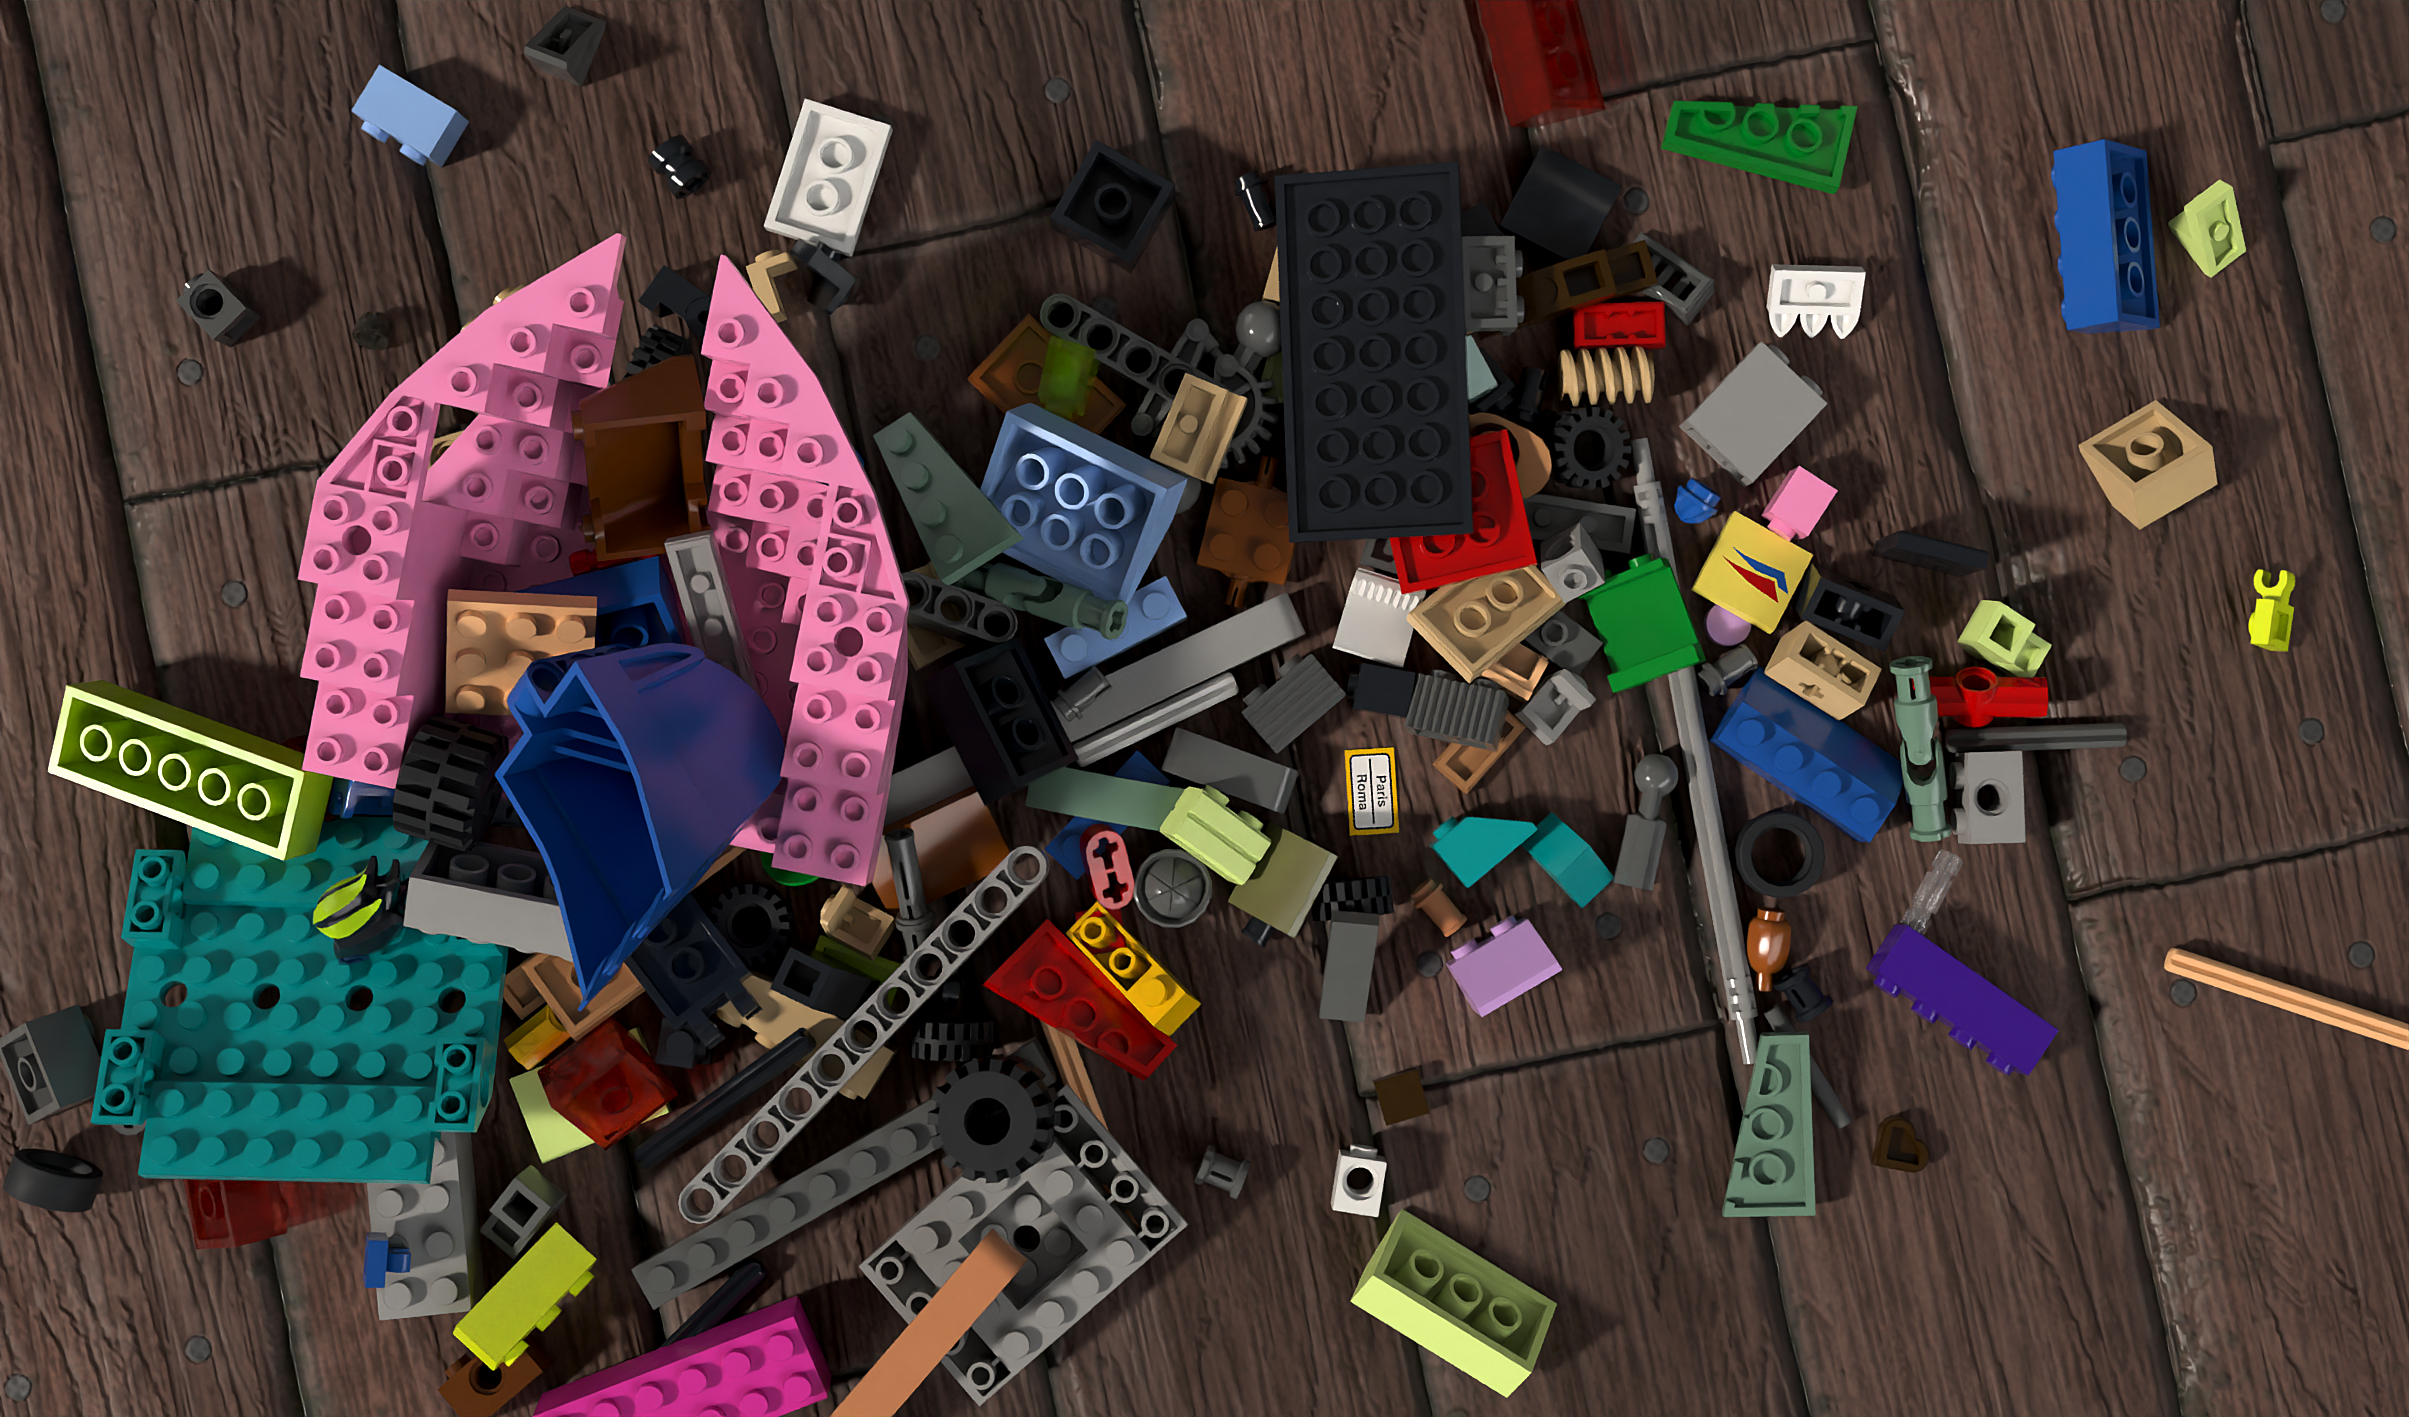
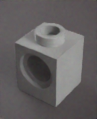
M1580 522L1540 543L1541 570L1564 603L1605 583L1603 555Z

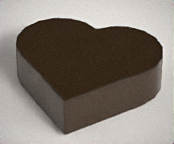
M1889 1116L1879 1124L1871 1164L1909 1173L1919 1172L1928 1165L1930 1160L1928 1146L1922 1140L1916 1138V1130L1909 1120L1900 1116Z

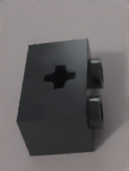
M1814 563L1811 564L1793 601V605L1802 619L1882 651L1886 650L1905 612L1895 595Z

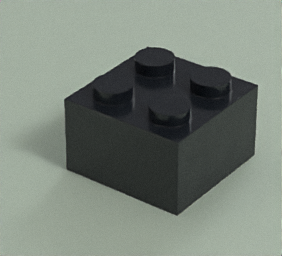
M1095 140L1051 216L1053 229L1132 274L1176 197L1175 184L1102 142Z

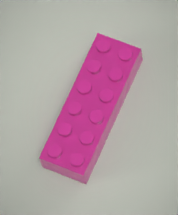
M797 1295L711 1328L694 1337L685 1338L671 1345L664 1346L542 1393L532 1417H779L828 1398L832 1374Z

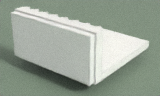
M1358 567L1348 593L1333 648L1402 669L1414 629L1406 619L1408 613L1423 602L1426 591L1403 596L1398 579Z

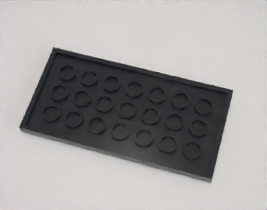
M1459 162L1275 175L1289 543L1474 534Z

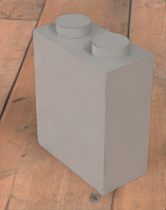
M1762 341L1749 351L1679 425L1689 437L1743 487L1753 483L1828 404L1820 397L1823 392L1813 380L1804 375L1800 378L1787 366L1790 361L1780 349L1771 344L1767 347Z

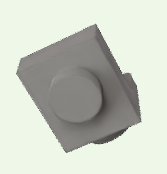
M1562 669L1546 676L1533 691L1529 700L1524 702L1514 715L1545 745H1549L1555 742L1581 710L1591 707L1596 698L1588 691L1586 682L1580 676Z

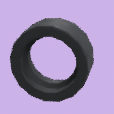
M1788 812L1762 813L1749 820L1737 834L1733 847L1734 867L1742 882L1757 893L1774 898L1795 897L1810 889L1820 877L1825 862L1824 842L1816 828L1801 816ZM1772 828L1791 830L1800 838L1804 845L1805 860L1803 867L1796 876L1786 881L1776 882L1766 879L1757 871L1753 863L1752 851L1755 841L1762 833Z
M37 1148L21 1149L14 1152L3 1184V1190L9 1196L36 1207L69 1213L85 1212L93 1206L102 1180L103 1171L96 1165L69 1154Z

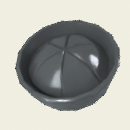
M1164 849L1151 854L1139 866L1134 877L1135 887L1133 896L1138 909L1149 921L1162 927L1180 928L1195 922L1206 911L1212 897V880L1207 867L1189 852L1182 849Z

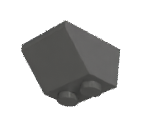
M78 1004L25 1022L0 1038V1057L28 1126L95 1098L101 1056H99L93 1041L94 1028L92 1022L87 1015L82 1014Z

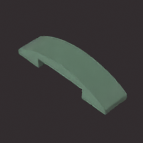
M1064 767L1030 784L1025 806L1160 831L1161 825L1170 811L1174 810L1176 802L1186 788Z

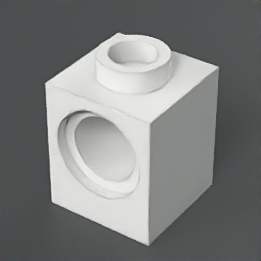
M1351 1144L1350 1151L1339 1149L1331 1198L1333 1210L1378 1217L1387 1162L1384 1156L1377 1155V1148ZM1358 1167L1366 1168L1372 1173L1371 1182L1363 1189H1353L1347 1184L1348 1174L1351 1170Z

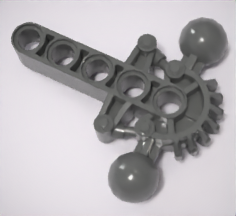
M1054 294L1048 297L1042 304L1040 309L1041 322L1054 338L1148 392L1131 422V428L1140 440L1158 439L1175 399V395L1167 391L1168 381L1177 374L1185 375V373L1248 399L1221 463V469L1228 468L1227 455L1234 453L1238 464L1245 463V456L1241 449L1248 446L1253 454L1258 455L1261 449L1254 441L1256 436L1266 441H1270L1272 438V434L1263 428L1262 425L1263 423H1278V416L1276 414L1266 412V408H1273L1279 405L1278 397L1264 396V393L1271 391L1275 387L1273 379H1265L1258 382L1253 373L1263 357H1272L1282 352L1280 305L1269 300L1255 301L1241 311L1235 324V333L1239 345L1233 356L1223 354L1218 348L1220 344L1211 335L1207 323L1201 319H1194L1189 322L1171 353H1168L1069 295ZM1067 307L1074 311L1073 321L1068 326L1057 328L1052 325V316L1056 310ZM1105 329L1113 333V340L1108 348L1095 350L1090 347V340L1095 332ZM1138 352H1146L1152 356L1151 366L1142 373H1135L1129 370V360ZM1210 355L1216 362L1214 379L1200 371L1204 356ZM1155 462L1188 479L1175 514H1180L1190 509L1198 499L1201 490L1200 479Z

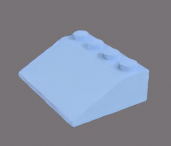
M1030 402L1006 412L980 490L1024 537V539L1002 553L1058 581L1091 590L1095 597L1107 601L1123 600L1128 606L1174 518L1188 479Z

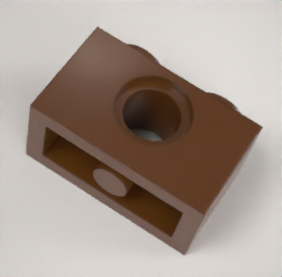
M530 1333L524 1339L529 1347L510 1367L504 1362L498 1366L502 1372L500 1382L492 1381L487 1377L484 1369L485 1363L480 1358L475 1356L471 1359L466 1353L444 1371L450 1379L437 1390L460 1417H490L554 1361Z

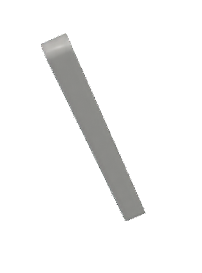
M1284 593L1106 675L1105 678L1113 688L1105 692L1081 712L1083 717L1080 720L1076 717L1071 722H1068L1053 702H1050L1072 744L1305 635L1306 632L1288 593ZM955 746L892 775L884 827L974 786Z
M1022 846L1013 850L697 1174L679 1196V1210L686 1220L691 1223L702 1224L709 1222L720 1214L1026 900L1049 873L1050 864L1044 851L1034 846ZM1024 853L1033 854L1040 863L1039 873L1031 880L1021 878L1016 872V861ZM992 886L1000 887L1007 894V906L999 913L991 912L984 905V893ZM958 920H966L974 927V940L967 946L957 944L952 938V926ZM924 954H935L942 961L943 968L938 978L930 979L921 973L919 963ZM892 987H901L909 994L910 1004L906 1011L898 1012L889 1006L887 995ZM859 1021H870L876 1027L877 1039L874 1044L865 1045L856 1038L855 1027ZM827 1054H836L843 1060L845 1070L840 1078H832L825 1073L823 1060ZM794 1088H804L810 1093L812 1105L808 1111H799L792 1105L790 1097ZM762 1121H769L777 1126L780 1135L776 1144H767L759 1137L758 1129ZM729 1155H738L743 1158L747 1167L744 1177H734L728 1172L726 1161ZM696 1189H706L712 1194L714 1199L712 1210L704 1211L697 1207L694 1202V1192Z

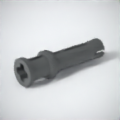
M909 828L892 830L884 837L887 843L893 881L900 908L895 918L896 928L902 931L905 945V950L902 952L903 962L934 932L933 925L936 922L935 911L926 903L914 841L915 835L914 831ZM926 953L920 959L919 967L933 964L940 960V958L935 954Z

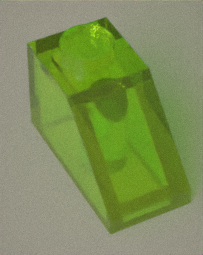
M1051 336L1037 395L1041 403L1047 404L1045 410L1067 419H1071L1072 413L1084 415L1100 365L1096 349Z

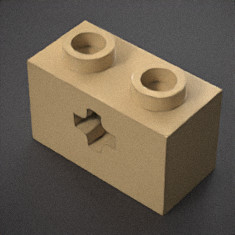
M1804 621L1781 637L1764 674L1839 721L1865 705L1882 669L1808 621Z

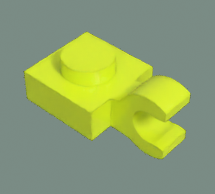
M2258 569L2254 576V587L2262 595L2263 599H2257L2255 611L2249 619L2251 644L2270 651L2288 652L2294 607L2288 604L2290 594L2295 586V576L2293 573L2281 570L2278 584L2271 588L2269 584L2271 573Z

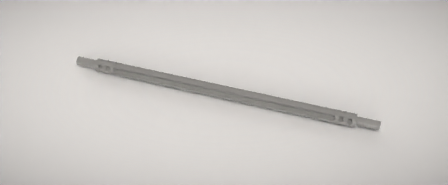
M1648 438L1632 440L1630 445H1632L1631 451L1638 484L1633 486L1645 553H1653L1655 559H1669L1679 586L1660 481H1655ZM1693 665L1669 674L1668 679L1730 1019L1736 1021L1743 1064H1754L1758 1048L1754 1017H1757L1758 1013Z

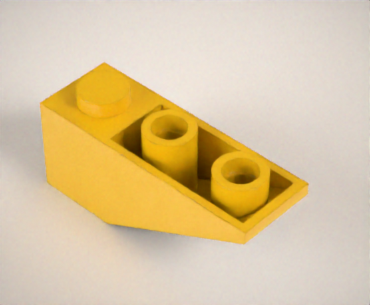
M1098 901L1065 933L1154 1027L1169 1037L1201 1005L1180 981ZM1099 910L1105 915V917L1099 918L1090 917L1095 911ZM1115 926L1125 936L1127 948L1122 947L1114 952L1093 955L1082 944V939L1094 948H1106L1110 943L1116 942Z

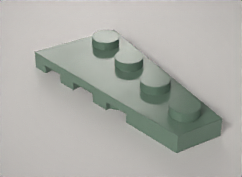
M911 412L873 435L940 581L949 586L1024 539L1019 531L1001 514L1002 512L976 486L973 479L953 460L949 452L926 426Z
M1807 1031L1761 1032L1724 1199L1723 1217L1816 1216L1810 1049Z

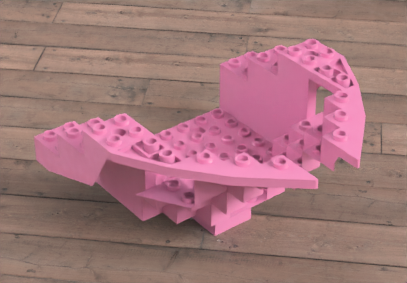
M614 234L486 309L388 395L317 480L298 580L318 583L300 677L319 681L302 770L395 789L402 763L414 737L428 718L436 714L504 734L508 738L509 753L524 732L515 717L511 715L445 713L448 589L514 592L571 578L574 575L569 565V556L576 551L589 549L591 552L595 549L591 543H585L584 535L578 528L582 524L581 515L590 514L583 440H574L571 411L580 410V399L606 388L608 384L624 301L619 299L617 290L626 242L624 235ZM720 255L701 350L702 355L713 360L704 407L706 410L715 413L705 461L717 464L706 515L708 524L715 534L761 698L777 722L785 749L780 773L782 777L779 784L732 840L730 845L773 853L771 867L866 886L874 878L907 683V616L910 601L876 492L820 379L730 258L726 255ZM444 404L480 413L428 470L440 405ZM818 482L828 483L829 486L824 485V484H821V483H818ZM667 553L661 554L659 558L674 590L687 645L695 647ZM503 790L501 797L509 799Z

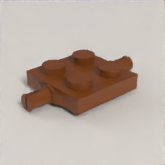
M1261 456L1256 481L1238 482L1218 477L1197 565L1220 571L1231 578L1226 601L1224 602L1225 605L1233 607L1236 591L1238 590L1234 606L1243 609L1248 583L1266 582L1283 587L1286 585L1296 543H1289L1287 493L1273 486L1278 463L1280 462L1276 458L1271 457L1268 473L1266 474L1270 459L1268 456Z

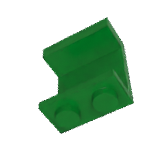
M1653 553L1628 561L1627 564L1630 570L1613 576L1610 569L1605 570V583L1578 596V599L1586 600L1599 638L1603 643L1602 646L1613 673L1607 676L1613 693L1626 691L1706 661L1669 559H1655Z

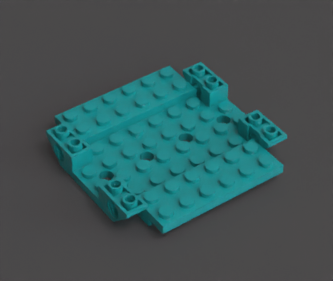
M324 816L316 852L285 861L196 827L192 828L187 863L185 853L182 850H135L121 938L134 948L121 1029H106L91 1123L99 1125H143L146 1120L138 1170L139 1176L161 1179L430 1184L435 1141H440L441 1132H477L493 1092L509 947L493 943L477 944L467 940V938L447 934L431 935L416 928L404 927L385 950L371 954L370 958L363 962L340 965L334 953L333 939L322 933L316 925H313L314 910L322 894L340 880L363 872L368 866L372 855L377 857L378 876L386 874L390 870L393 859H398L400 863L399 879L402 882L410 877L429 841L396 831L393 817L352 816L351 818H340V816ZM177 985H185L187 987L185 1001L179 1006L167 1007L165 999L168 991ZM270 987L279 988L280 999L278 1003L270 1009H260L258 1006L260 994ZM362 989L371 990L373 993L371 1005L363 1011H353L350 1007L352 996ZM454 991L465 993L466 1002L460 1011L456 1013H446L443 1011V1000L449 993Z

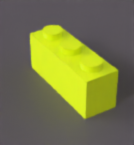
M556 1222L455 1326L453 1335L493 1371L502 1362L510 1367L529 1347L524 1339L535 1327L543 1332L562 1312L557 1304L568 1292L576 1297L595 1276L589 1270L597 1259Z

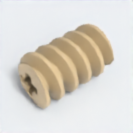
M1635 346L1632 348L1628 358L1623 347H1616L1610 359L1607 350L1603 347L1596 350L1592 361L1589 351L1586 348L1578 350L1574 362L1571 352L1568 349H1563L1558 356L1557 367L1560 401H1562L1564 394H1569L1573 407H1578L1582 393H1587L1591 406H1596L1600 393L1605 392L1609 405H1614L1618 392L1623 391L1627 404H1632L1636 391H1641L1645 403H1650L1655 379L1652 352L1649 350L1646 357L1644 349L1641 346Z

